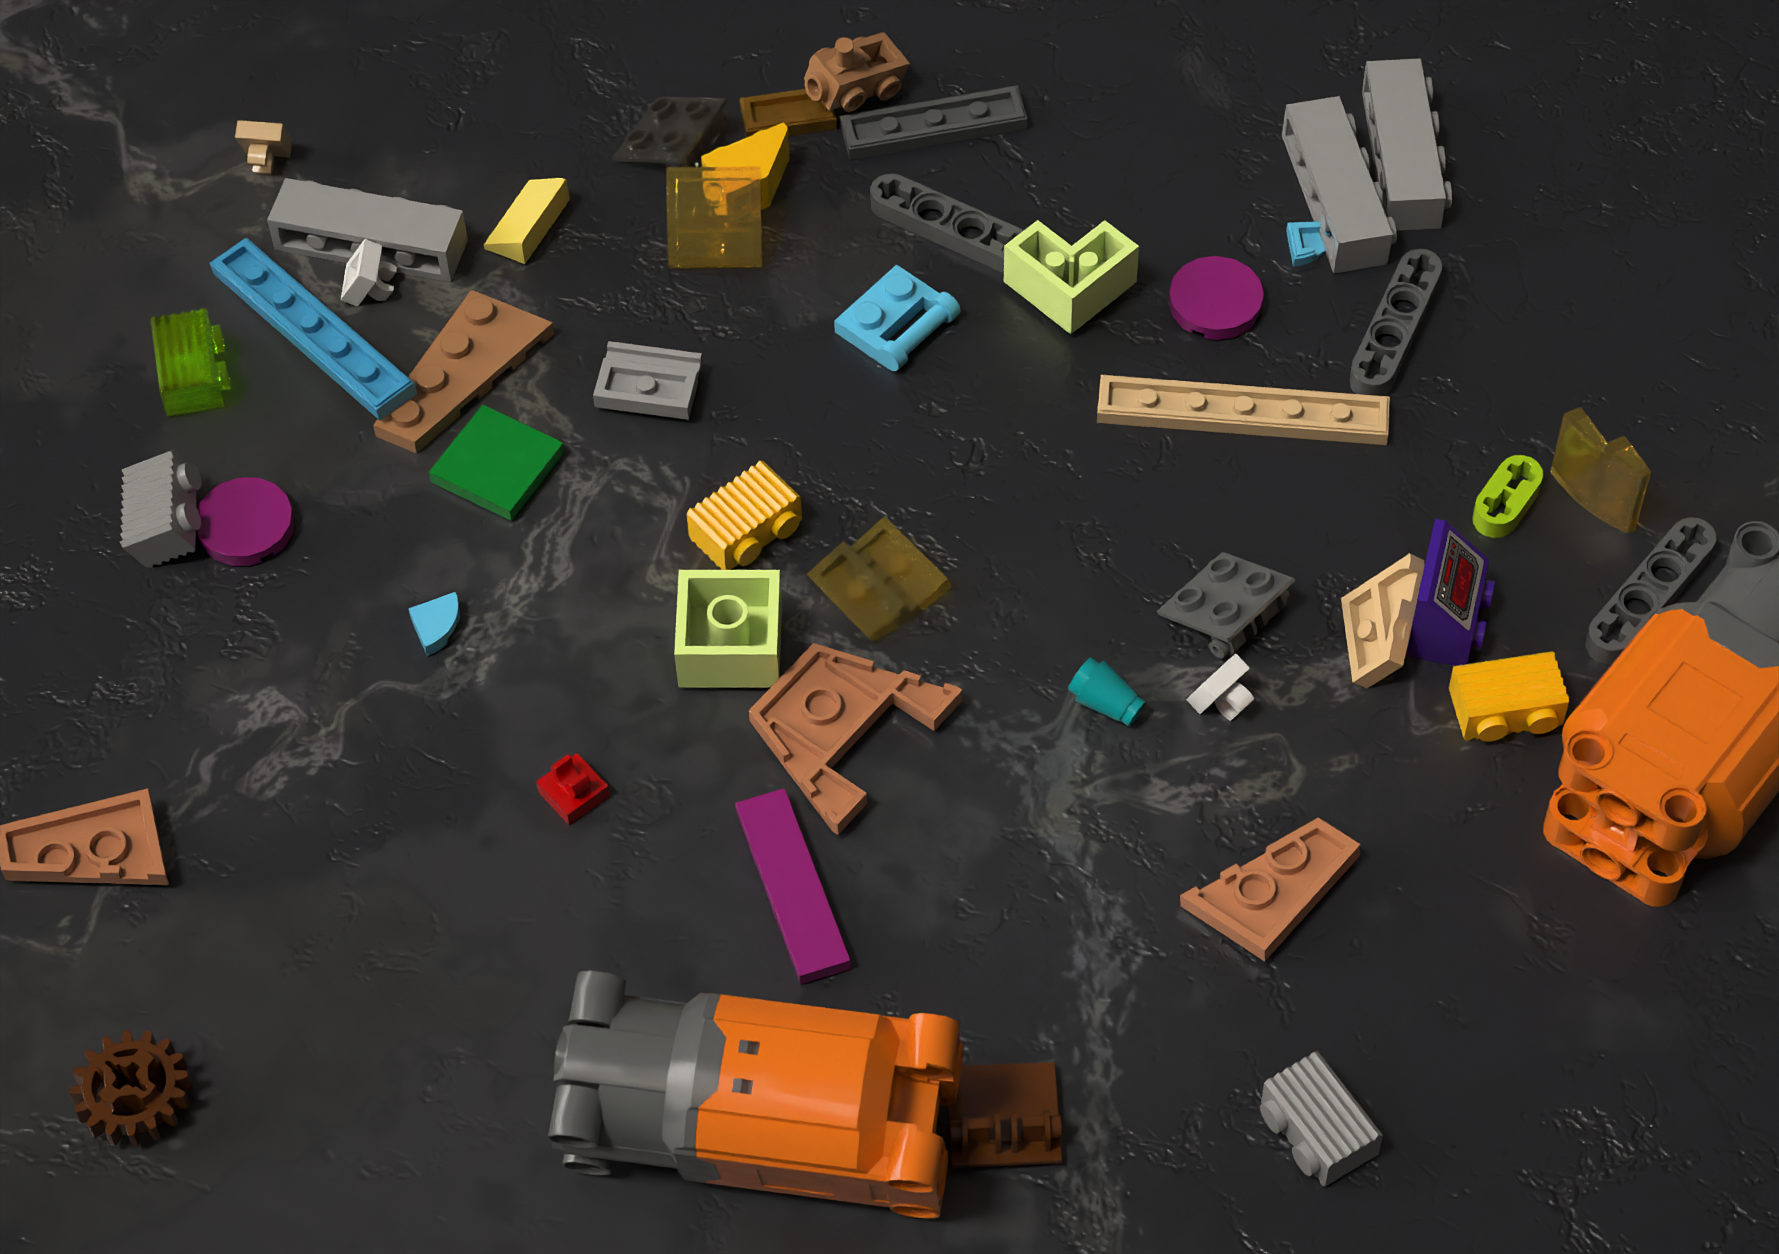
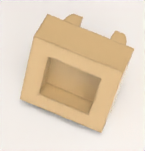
M237 120L235 138L244 153L248 154L247 164L253 165L252 172L254 174L272 175L274 156L290 157L292 139L284 125L280 123Z

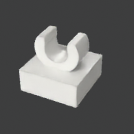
M364 239L347 262L341 301L358 307L367 294L378 301H386L391 295L394 287L383 283L380 279L389 282L395 275L397 267L390 262L380 261L382 245Z
M1235 653L1186 700L1199 714L1215 701L1220 713L1231 721L1254 700L1252 694L1243 685L1236 682L1250 668Z

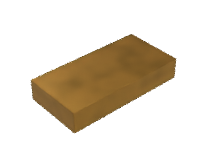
M805 89L740 98V109L746 138L760 130L769 129L783 122L788 128V136L837 130L835 110L829 111L821 100H812Z

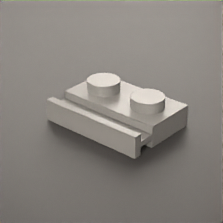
M608 341L606 358H603L593 394L594 406L597 408L689 420L698 386L699 372L703 366L702 353Z

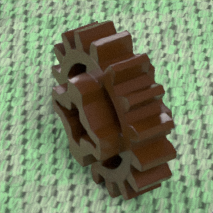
M130 1030L123 1031L122 1042L114 1044L107 1036L102 1038L104 1050L98 1054L87 1049L84 1055L89 1064L88 1068L75 1067L72 1072L79 1085L69 1088V1091L76 1105L74 1110L80 1123H87L89 1132L94 1138L99 1137L105 1132L112 1146H116L122 1136H129L133 1147L139 1146L141 1134L146 1132L155 1140L160 1139L161 1134L158 1126L165 1122L170 1126L176 1127L179 1122L174 1109H186L190 1105L185 1091L193 1088L188 1071H185L188 1069L183 1054L181 1052L175 1053L172 1042L168 1038L156 1045L152 1031L148 1030L142 1035L140 1041H134ZM166 1073V1084L161 1094L158 1092V1089L164 1083L162 1075ZM102 1082L104 1087L98 1093L101 1100L97 1103V1090Z

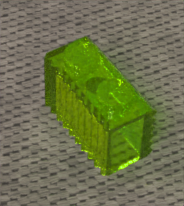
M201 308L199 311L192 309L189 313L182 311L180 314L173 312L170 316L163 314L160 318L153 316L150 320L159 390L167 417L224 407L222 390L231 389L226 361L218 362L217 353L226 352L221 325L211 324L208 310L205 308Z

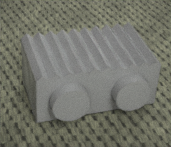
M173 449L122 469L124 474L121 477L124 483L121 485L124 491L121 493L124 499L121 501L123 516L120 517L123 522L120 525L123 531L120 533L122 548L142 565L153 568L154 564L161 565L162 561L169 562L170 558L177 559L178 555L186 556L187 552H194L196 530L201 527L200 514L196 508V490L201 488L202 481L196 466L188 462Z
M1314 1051L1310 1056L1304 1057L1300 1062H1295L1292 1067H1287L1283 1072H1279L1273 1078H1268L1265 1081L1260 1105V1112L1264 1121L1274 1133L1278 1134L1282 1131V1134L1287 1136L1289 1143L1294 1146L1292 1147V1154L1299 1168L1307 1176L1314 1174L1322 1186L1326 1187L1379 1154L1383 1135L1318 1051Z

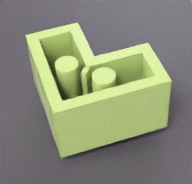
M1037 220L1004 245V282L1068 333L1072 334L1137 282L1139 246L1105 220L1072 246Z

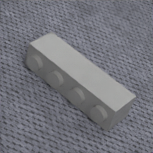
M1421 58L1366 61L1362 95L1376 179L1382 190L1386 217L1391 216L1393 218L1396 231L1441 229L1444 209H1451L1452 189L1450 181H1443L1442 174L1445 172V150L1443 146H1436L1435 139H1438L1439 117L1437 111H1430L1429 107L1433 99L1431 77H1424Z
M1339 96L1286 104L1282 138L1313 221H1320L1321 228L1319 234L1333 274L1387 265L1391 245L1395 244L1397 240L1396 226L1391 216L1386 217L1380 184L1373 182L1369 174L1368 153L1364 147L1359 148L1357 143L1356 125L1353 115L1351 113L1346 114ZM1330 231H1331V234L1329 235V237H1327V235L1324 233V232H1330Z
M285 178L267 219L274 250L347 263L364 239L382 245L380 261L392 263L397 267V273L452 282L468 241L463 210L453 209L446 205H431L409 201L402 197L382 196L366 193L358 189H344L322 185L314 181H300Z

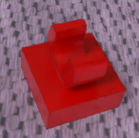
M578 753L573 756L567 754L551 765L549 773L536 781L539 794L568 825H571L610 797L608 785Z

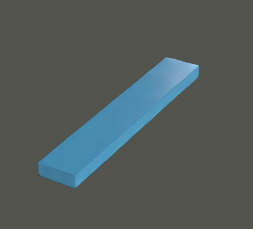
M247 237L209 263L213 274L379 421L417 394L412 380Z

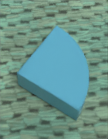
M1320 221L1287 224L1286 232L1293 267L1311 263L1325 253V248L1319 234L1321 228ZM1330 231V232H1324V233L1327 235V237H1329V235L1331 234V231Z
M456 592L409 608L411 621L427 656L439 651L448 643V637L452 634L457 622L460 620V608Z

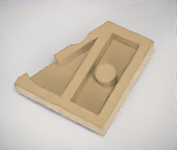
M1409 553L1341 598L1353 683L1369 688L1403 666L1425 567L1423 559Z

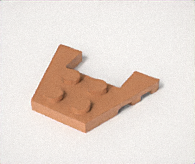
M813 643L749 709V720L831 831L839 835L867 805V793L831 768L890 705L897 706L935 731L962 702V689L945 683L944 687L921 681V675L905 670L900 674L876 668L874 667V661Z

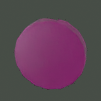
M1220 256L1204 257L1182 266L1175 274L1169 291V306L1172 317L1186 331L1192 334L1193 330L1204 333V338L1228 339L1250 330L1256 323V318L1262 310L1264 292L1260 279L1250 267L1231 258Z
M239 477L220 483L204 496L197 507L201 518V527L196 532L201 545L214 560L230 566H251L261 563L262 557L268 556L270 553H273L274 556L283 550L293 535L295 518L287 494L275 483L261 478Z

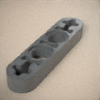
M884 174L877 177L870 186L871 209L879 218L1004 273V245L1024 231L1019 227L901 175ZM926 209H936L942 212L943 216L937 220L928 221L922 219L919 213ZM973 226L981 229L983 234L975 239H968L961 236L959 231L962 228Z
M1413 249L1405 253L1401 258L1353 359L1349 384L1355 394L1386 396L1391 390L1439 287L1443 265L1436 253L1426 249ZM1419 269L1425 270L1422 273L1418 286L1412 284L1413 274H1416ZM1397 300H1408L1417 309L1409 313H1403L1395 310L1392 303ZM1381 334H1391L1396 336L1401 343L1395 347H1384L1376 341V337ZM1374 361L1380 363L1379 374H1376L1373 379L1366 378L1365 376H1368L1373 368Z
M1688 517L1678 521L1589 625L1585 648L1595 661L1602 664H1612L1652 614L1658 609L1665 608L1674 603L1710 560L1716 544V532L1713 526L1700 518ZM1693 538L1700 541V543H1694L1688 549L1685 557L1680 554L1684 541L1690 542ZM1659 566L1669 567L1677 573L1678 579L1672 582H1663L1654 577L1651 570ZM1638 598L1648 603L1651 611L1642 615L1634 614L1625 607L1624 602L1628 599ZM1617 623L1622 626L1618 641L1613 639L1607 644L1601 640V637L1607 638L1613 633Z

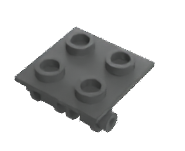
M1221 552L1157 610V614L1210 635L1212 641L1209 643V649L1216 657L1222 659L1225 656H1233L1247 641L1245 637L1253 638L1257 634V629L1264 628L1276 613L1282 611L1287 606L1286 600L1290 596L1287 588L1295 581L1293 577Z

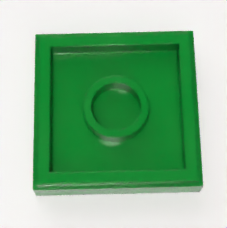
M482 404L429 471L430 482L512 521L565 453L564 444Z

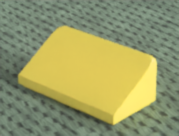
M563 178L529 180L484 243V249L526 264L570 200L567 180Z

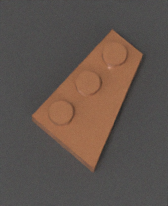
M148 788L0 825V866L6 881L169 885L154 807Z
M1316 818L1268 845L1266 853L1241 867L1236 863L1220 872V879L1200 890L1195 886L1181 894V907L1255 956L1266 961L1359 858L1361 844L1320 818Z

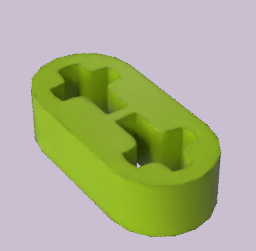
M1514 455L1501 463L1475 502L1472 518L1477 531L1491 538H1502L1514 531L1540 492L1543 469L1536 460L1525 455ZM1520 476L1528 479L1522 480L1515 490L1510 487L1512 479L1516 480ZM1500 503L1506 505L1504 514L1499 513L1496 517L1488 515V513L1495 512Z

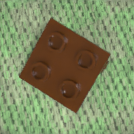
M1055 1062L962 1066L956 1102L953 1105H948L952 1168L1062 1163L1060 1140L1062 1135L1061 1116L1058 1113Z

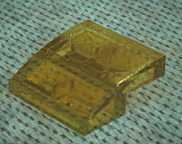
M760 166L666 167L669 268L762 267Z
M1581 407L1565 413L1550 473L1573 499L1602 521L1626 533L1636 530L1651 475L1650 469L1625 436L1607 443Z
M885 516L851 547L843 541L807 573L808 577L871 642L910 620L952 587L948 578Z

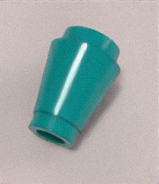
M1092 657L1088 658L1068 686V691L1076 696L1075 702L1118 722H1122L1128 727L1133 724L1146 705V701L1141 699L1105 660L1099 663Z

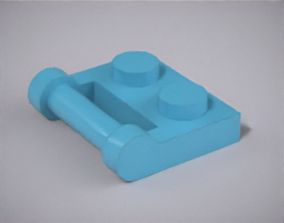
M895 265L834 320L835 333L889 370L896 372L908 361L907 355L943 322L949 323L957 317L961 309L953 296L946 292L938 293L900 266ZM922 309L927 311L895 341L889 340Z

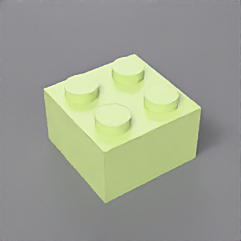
M679 570L674 653L678 687L771 688L780 678L782 623L780 570Z

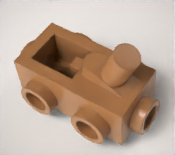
M885 32L866 38L858 37L854 40L842 37L835 42L834 48L826 47L820 49L811 57L809 67L804 76L805 90L812 100H821L829 111L843 107L846 112H852L858 109L867 98L877 95L880 100L885 101L895 96L901 89V82L910 63Z

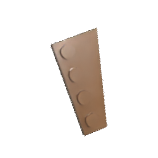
M471 290L408 376L414 382L417 394L379 421L377 419L373 425L375 436L417 454L461 416L460 409L473 398L481 399L493 388L492 381L507 368L514 370L527 359L526 352L537 342L544 344L555 334L553 322Z

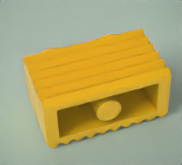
M759 461L756 466H751L741 476H736L733 482H728L725 487H720L718 492H713L710 498L705 497L702 503H697L695 508H690L687 512L688 532L691 541L695 542L698 548H701L704 554H707L710 560L714 561L721 570H731L738 564L741 566L749 565L759 556L762 547L777 537L785 539L792 535L802 520L801 497L764 461Z
M1553 651L1453 666L1449 691L1464 740L1469 741L1476 738L1485 742L1499 740L1512 732L1520 733L1524 730L1534 734H1543L1563 725L1569 704V696L1566 694V687L1563 684V678L1561 677L1558 662L1555 660V653Z

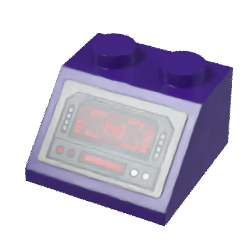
M1435 518L1406 656L1459 666L1467 664L1470 649L1481 651L1487 622L1477 620L1479 609L1489 610L1495 581L1485 579L1489 559L1445 520Z

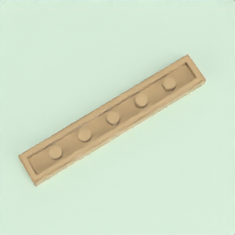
M1101 375L1097 423L1387 445L1390 397Z

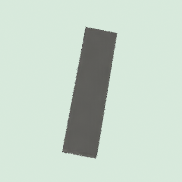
M1018 86L840 116V127L849 160L1027 130L1028 118Z

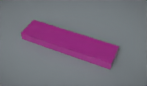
M785 788L736 802L738 819L800 985L850 970L851 962Z

